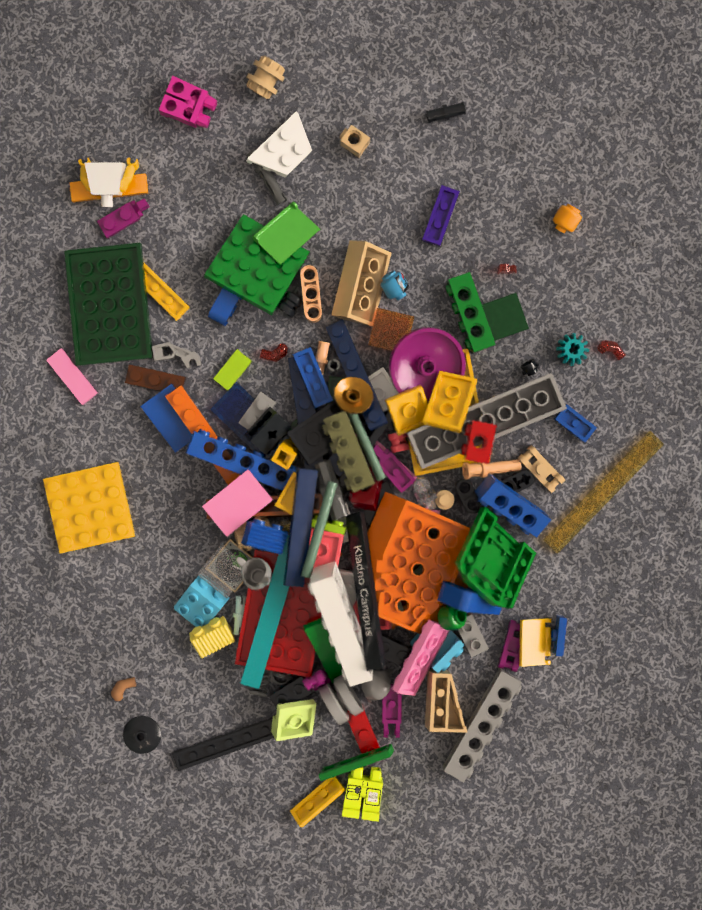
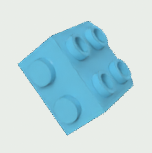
M200 574L175 604L174 609L195 627H202L216 616L230 597Z
M451 630L431 665L437 673L441 670L445 671L451 664L449 661L454 656L458 657L464 650L463 641ZM417 633L410 641L412 647L421 634Z

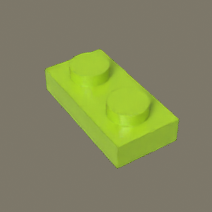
M314 514V517H312L311 527L315 528L318 518L317 514ZM335 519L332 522L327 521L324 530L345 535L347 526L343 525V521Z

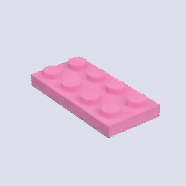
M428 620L423 625L419 639L413 644L410 656L406 658L402 671L394 680L392 690L411 696L416 695L449 633L438 622Z

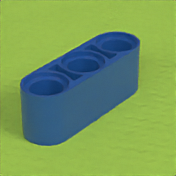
M222 288L209 311L208 317L226 326L228 323L226 321L229 316L233 315L238 300L242 298Z

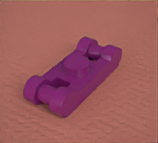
M510 620L498 668L504 669L505 667L509 668L510 671L517 672L519 668L520 637L513 635L514 631L520 632V624L516 623L515 620ZM508 655L514 657L513 661L507 660Z
M322 670L303 680L307 690L313 688L314 691H317L320 686L331 682L327 672Z

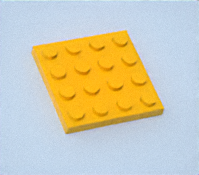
M119 462L43 479L59 553L135 537Z

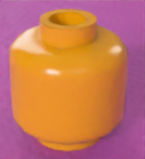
M570 204L560 206L553 217V222L556 224L555 229L564 234L566 231L574 232L582 219V216L579 214L581 211Z

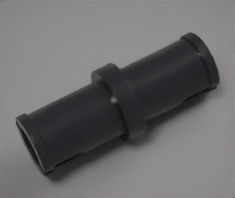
M464 102L450 106L442 105V108L426 111L428 123L443 119L447 121L451 117L466 114Z

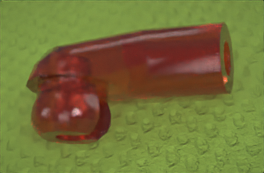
M604 340L597 347L598 351L602 354L606 351L612 352L618 361L626 356L618 343L614 341Z
M281 343L273 351L262 349L260 358L277 362L287 355L288 347L286 344Z

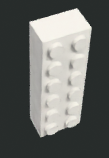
M336 561L313 568L308 587L311 595H315L317 611L322 613L323 627L329 631L330 645L336 649V660L343 667V678L348 680L350 687L372 681L373 670L366 671L361 627Z

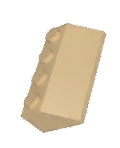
M349 241L332 316L374 326L383 290L380 284L383 281L382 277L387 273L391 252L366 241Z

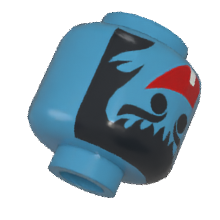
M393 270L382 277L383 281L380 286L387 298L400 300L407 295L406 291L409 288V284L401 272Z

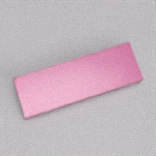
M62 348L46 360L82 405L98 394Z

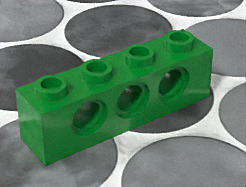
M468 272L448 279V285L445 286L448 297L452 296L454 303L451 305L454 314L459 315V329L461 333L465 332L467 338L464 340L466 349L471 350L473 354L495 346L496 344L471 273ZM458 292H466L468 295V299L464 301L460 300L458 298ZM466 309L474 312L472 319L465 317L464 311ZM477 327L480 330V336L474 337L471 334V328Z

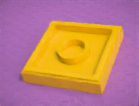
M421 385L385 399L398 436L424 426L422 421L428 402Z

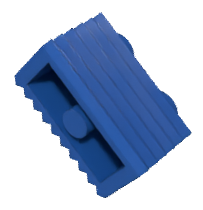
M254 519L253 522L247 521L241 544L282 555L288 532L283 531V526L272 524L271 527L265 526V521Z

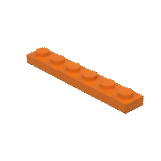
M182 385L165 396L191 434H193V431L198 432L201 429L209 432V437L217 439L216 433ZM212 442L205 443V452L211 453L214 450ZM227 449L222 453L224 460H229L232 457ZM213 464L228 485L241 475Z

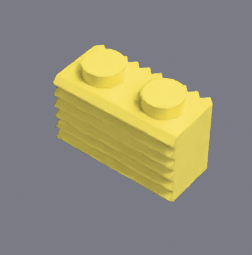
M224 616L213 618L208 624L202 627L197 626L189 633L190 642L201 658L235 642L233 630Z

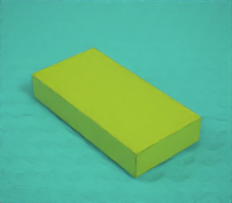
M237 349L213 379L229 391L252 361Z

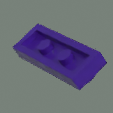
M441 185L422 241L440 247L460 191Z

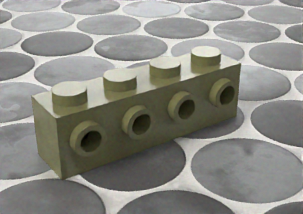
M343 411L323 419L325 424L322 427L325 435H330L332 440L329 443L333 454L337 453L340 459L336 461L340 472L344 471L347 478L344 479L347 489H352L353 492L375 484L347 412Z

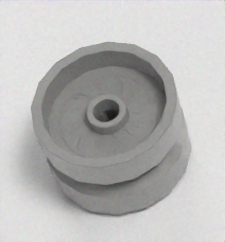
M341 674L334 678V687L326 683L319 688L327 709L339 725L349 720L348 711L354 716L364 711L352 686H349L348 680H344Z

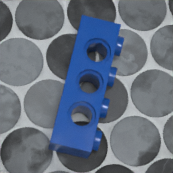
M490 473L475 490L479 497L478 501L485 507L491 506L497 515L506 516V520L513 526L519 525L520 529L527 535L531 533L538 537L551 521L545 511Z

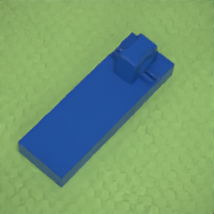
M311 347L293 354L314 407L318 408L332 402L333 399Z

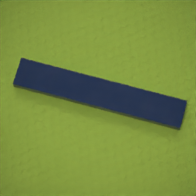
M297 468L283 584L285 586L304 587L305 577L301 576L309 549L318 470Z

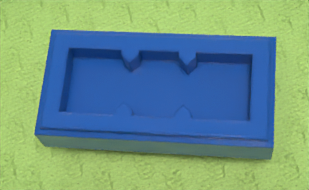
M556 615L555 629H552L551 640L554 641L553 654L563 657L567 618Z

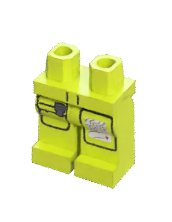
M363 767L352 770L348 774L342 817L359 819L361 800L363 798L361 819L379 822L383 786L381 768L371 767L370 776L362 775Z

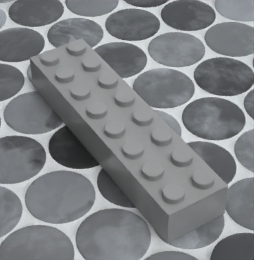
M549 373L469 406L461 433L424 425L407 432L406 435L420 469H424L461 453L463 443L466 444L467 436H465L466 425L470 424V421L497 425L494 439L567 408L553 374ZM479 436L473 439L475 447L482 444V439Z

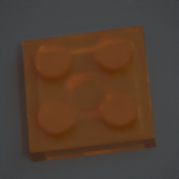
M377 308L368 346L393 351L397 342L404 335L411 332L414 316Z

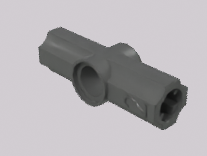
M331 460L315 464V470H318L317 476L320 481L319 487L322 497H324L328 481L337 483L330 508L331 519L335 520L348 516L346 504L343 500V490L339 479L336 478Z

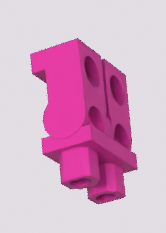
M172 76L166 90L167 95H164L159 107L160 115L167 118L170 117L195 128L197 126L208 128L211 118L202 113L204 108L214 112L217 100L209 96L208 91Z

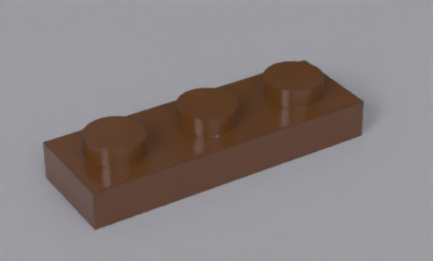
M129 364L125 383L162 391L170 384H173L175 388L181 385L184 387L186 377Z

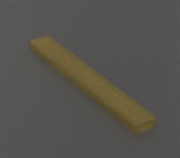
M649 431L543 541L558 554L664 444Z

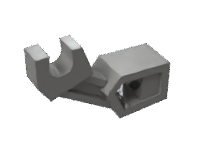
M170 342L152 346L156 362L175 359L178 356L181 357L188 369L191 368V360H196L197 367L202 366L200 356L195 351L190 352ZM164 348H171V351H173L172 355L165 356Z

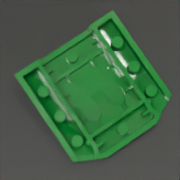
M482 507L476 516L455 564L464 582L491 606L510 609L515 604L536 552L525 542L518 543L497 523L499 518L487 507Z

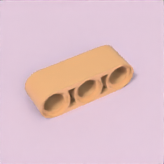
M307 265L302 268L300 274L304 313L309 322L316 323L322 318L318 272L315 267ZM307 271H312L315 276L313 279L307 280L304 274ZM309 290L316 291L317 295L314 299L306 297V293ZM311 309L318 310L319 315L316 318L308 316V312Z

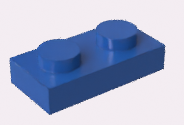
M565 404L567 409L559 412L554 420L585 443L597 427L569 405Z

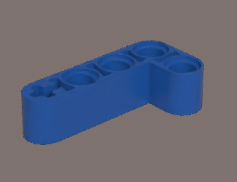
M443 581L437 599L451 607L471 613L500 615L502 609L501 607L491 606L473 589L464 588L447 581Z

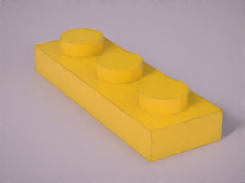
M337 776L326 779L292 808L290 812L297 824L303 828L346 789Z

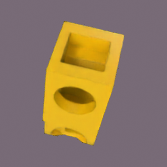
M285 439L279 445L271 461L288 470L297 456L298 449L291 440Z

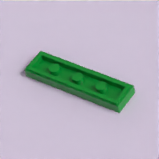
M322 618L304 625V630L333 684L334 678L342 674L343 667L336 660V649L330 645V634L327 629H324Z
M388 744L323 767L318 776L321 781L389 758L394 752L393 746Z

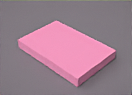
M248 469L202 507L222 532L229 536L273 499Z

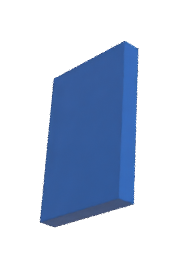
M170 384L140 407L174 452H177L189 443L192 434L165 397L176 389L173 384Z

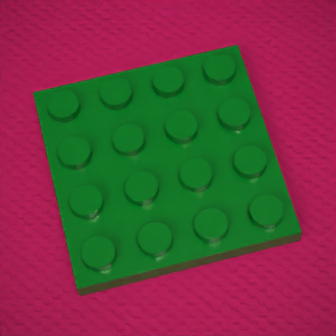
M243 214L204 274V278L272 315L306 261L310 251L300 247L280 265L252 238L264 225Z

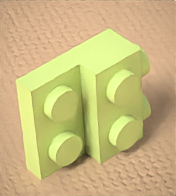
M314 699L277 705L276 715L273 716L271 728L276 741L313 734L316 711Z

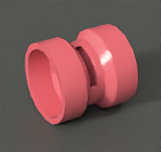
M397 433L388 434V440L391 441L392 445L390 447L392 453L410 450L409 444L406 442V433L400 436Z

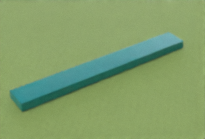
M287 535L283 554H279L240 683L256 689L260 688L290 587L283 585L289 535Z

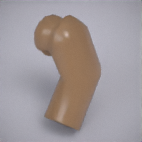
M135 677L119 680L111 691V697L115 701H121L125 689L136 687Z

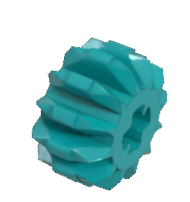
M572 333L570 337L566 334L563 336L564 340L560 339L558 341L562 347H556V351H562V353L557 355V357H565L562 360L563 364L569 360L570 366H573L575 362L579 365L581 364V359H587L584 353L589 352V349L584 348V346L588 342H581L583 339L582 335L576 339L575 333ZM571 345L577 349L572 353L569 352Z

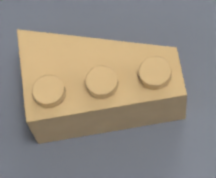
M429 669L427 673L425 727L429 732H467L453 677L448 670H441L437 673L434 669Z

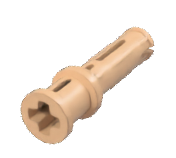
M519 459L489 464L479 462L469 464L466 462L463 463L462 473L464 479L469 480L471 477L480 476V478H485L489 473L521 471V462H519Z

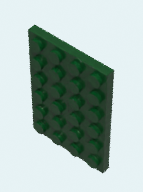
M130 243L64 251L76 366L153 358L142 244Z

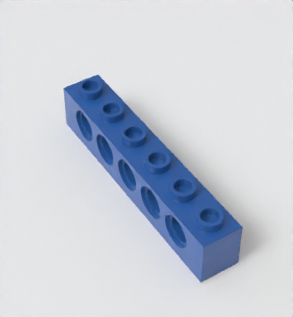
M201 429L198 432L193 431L185 451L189 455L241 475L249 469L259 482L282 491L292 473H297V467L291 465L286 470L275 462L264 459V454L257 451H253V453L246 452L247 447L239 444L231 446L227 444L229 440L217 436V439L209 437V432ZM207 442L214 444V450L211 453H206L204 450V445ZM225 449H230L232 452V457L229 460H224L222 457ZM244 456H248L250 459V464L247 467H243L240 464V460ZM262 463L268 466V470L264 474H260L258 471V467ZM280 470L285 472V478L282 481H278L276 478V474Z

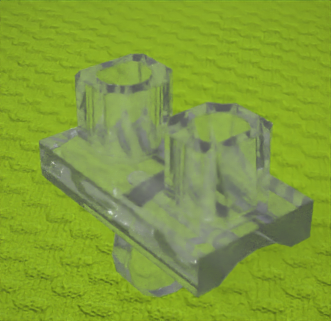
M422 477L416 479L413 483L412 491L419 505H423L428 510L437 508L434 499L438 497L429 481Z

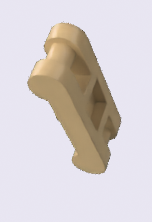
M530 445L527 448L528 451L524 455L521 454L517 459L552 494L556 490L555 487L559 483L562 484L565 479L545 460L535 447ZM532 456L537 459L533 464L528 461ZM551 474L554 479L549 483L546 478Z

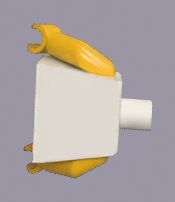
M89 158L83 164L81 159L78 160L81 166L80 180L87 191L91 192V195H101V207H113V195H122L127 190L135 171L139 168L138 159H136L135 163L131 164L130 158H127V166L125 163H91Z

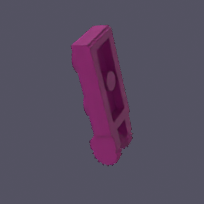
M390 684L389 693L382 699L383 738H388V724H395V738H400L402 694L392 690L394 684Z

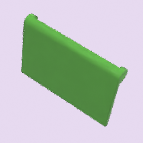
M293 201L253 235L252 238L281 265L313 237L320 228L300 211L296 202Z

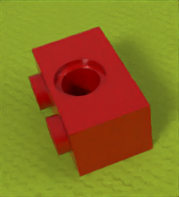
M470 421V424L466 425L465 436H467L466 444L463 443L461 455H464L463 460L489 464L497 425L478 421ZM477 436L482 439V445L479 448L473 445V439Z

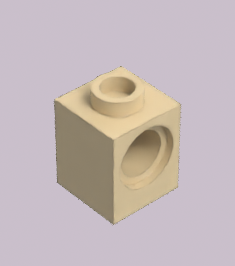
M353 125L349 129L345 128L339 137L341 139L340 145L358 158H360L370 144V137ZM352 137H356L359 140V142L357 144H351L349 142V139Z

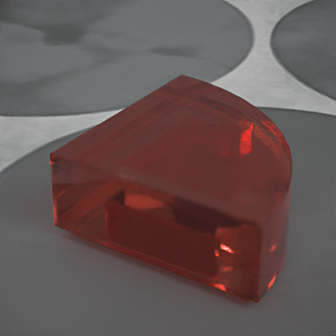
M500 264L498 266V274L517 273L515 265Z

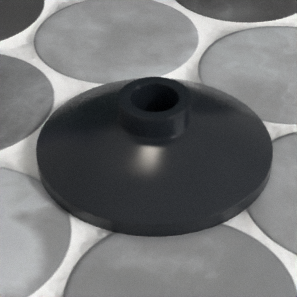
M137 716L126 724L123 731V739L131 751L145 754L153 751L158 746L161 740V730L154 719L148 716ZM142 733L144 739H139L138 734Z

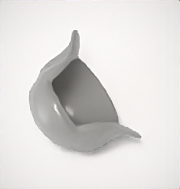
M237 557L236 561L241 566L243 583L248 588L260 590L270 584L272 570L267 562L257 557L249 560Z
M393 669L373 670L372 681L361 684L364 696L369 703L373 700H381L389 693L391 686L390 675Z

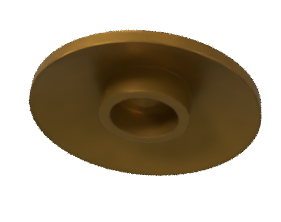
M348 377L337 384L334 398L337 405L343 411L359 414L371 406L373 391L366 381L357 377ZM354 396L356 400H351L349 397Z

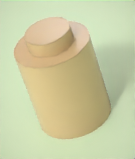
M439 490L435 493L433 500L438 508L446 510L453 506L454 496L451 492Z

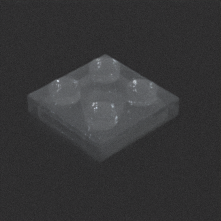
M223 544L218 547L197 574L226 598L242 581L241 566L236 561L238 556Z

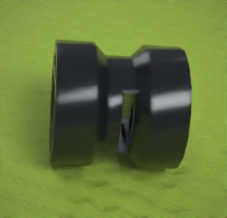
M288 291L285 294L284 301H281L277 307L292 318L295 315V309L300 307L303 301Z

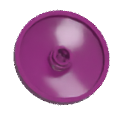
M433 327L418 328L404 335L395 345L389 360V375L396 391L401 393L421 385L428 403L439 371L464 376L466 368L465 355L459 342L449 333Z

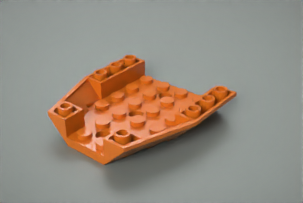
M384 492L367 532L379 617L419 634L422 633V627L428 620L438 622L439 609L447 605L437 600L443 581L468 588L455 561L471 528L408 500ZM431 528L438 530V536L434 539H431L428 535ZM416 564H421L423 567V571L419 575H415L413 572V567ZM406 600L407 608L403 611L398 610V602Z

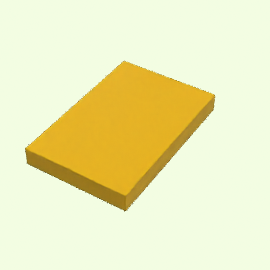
M439 371L422 421L423 424L461 433L477 379Z

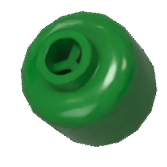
M449 605L442 606L439 609L438 622L444 630H457L465 625L467 619L465 611Z

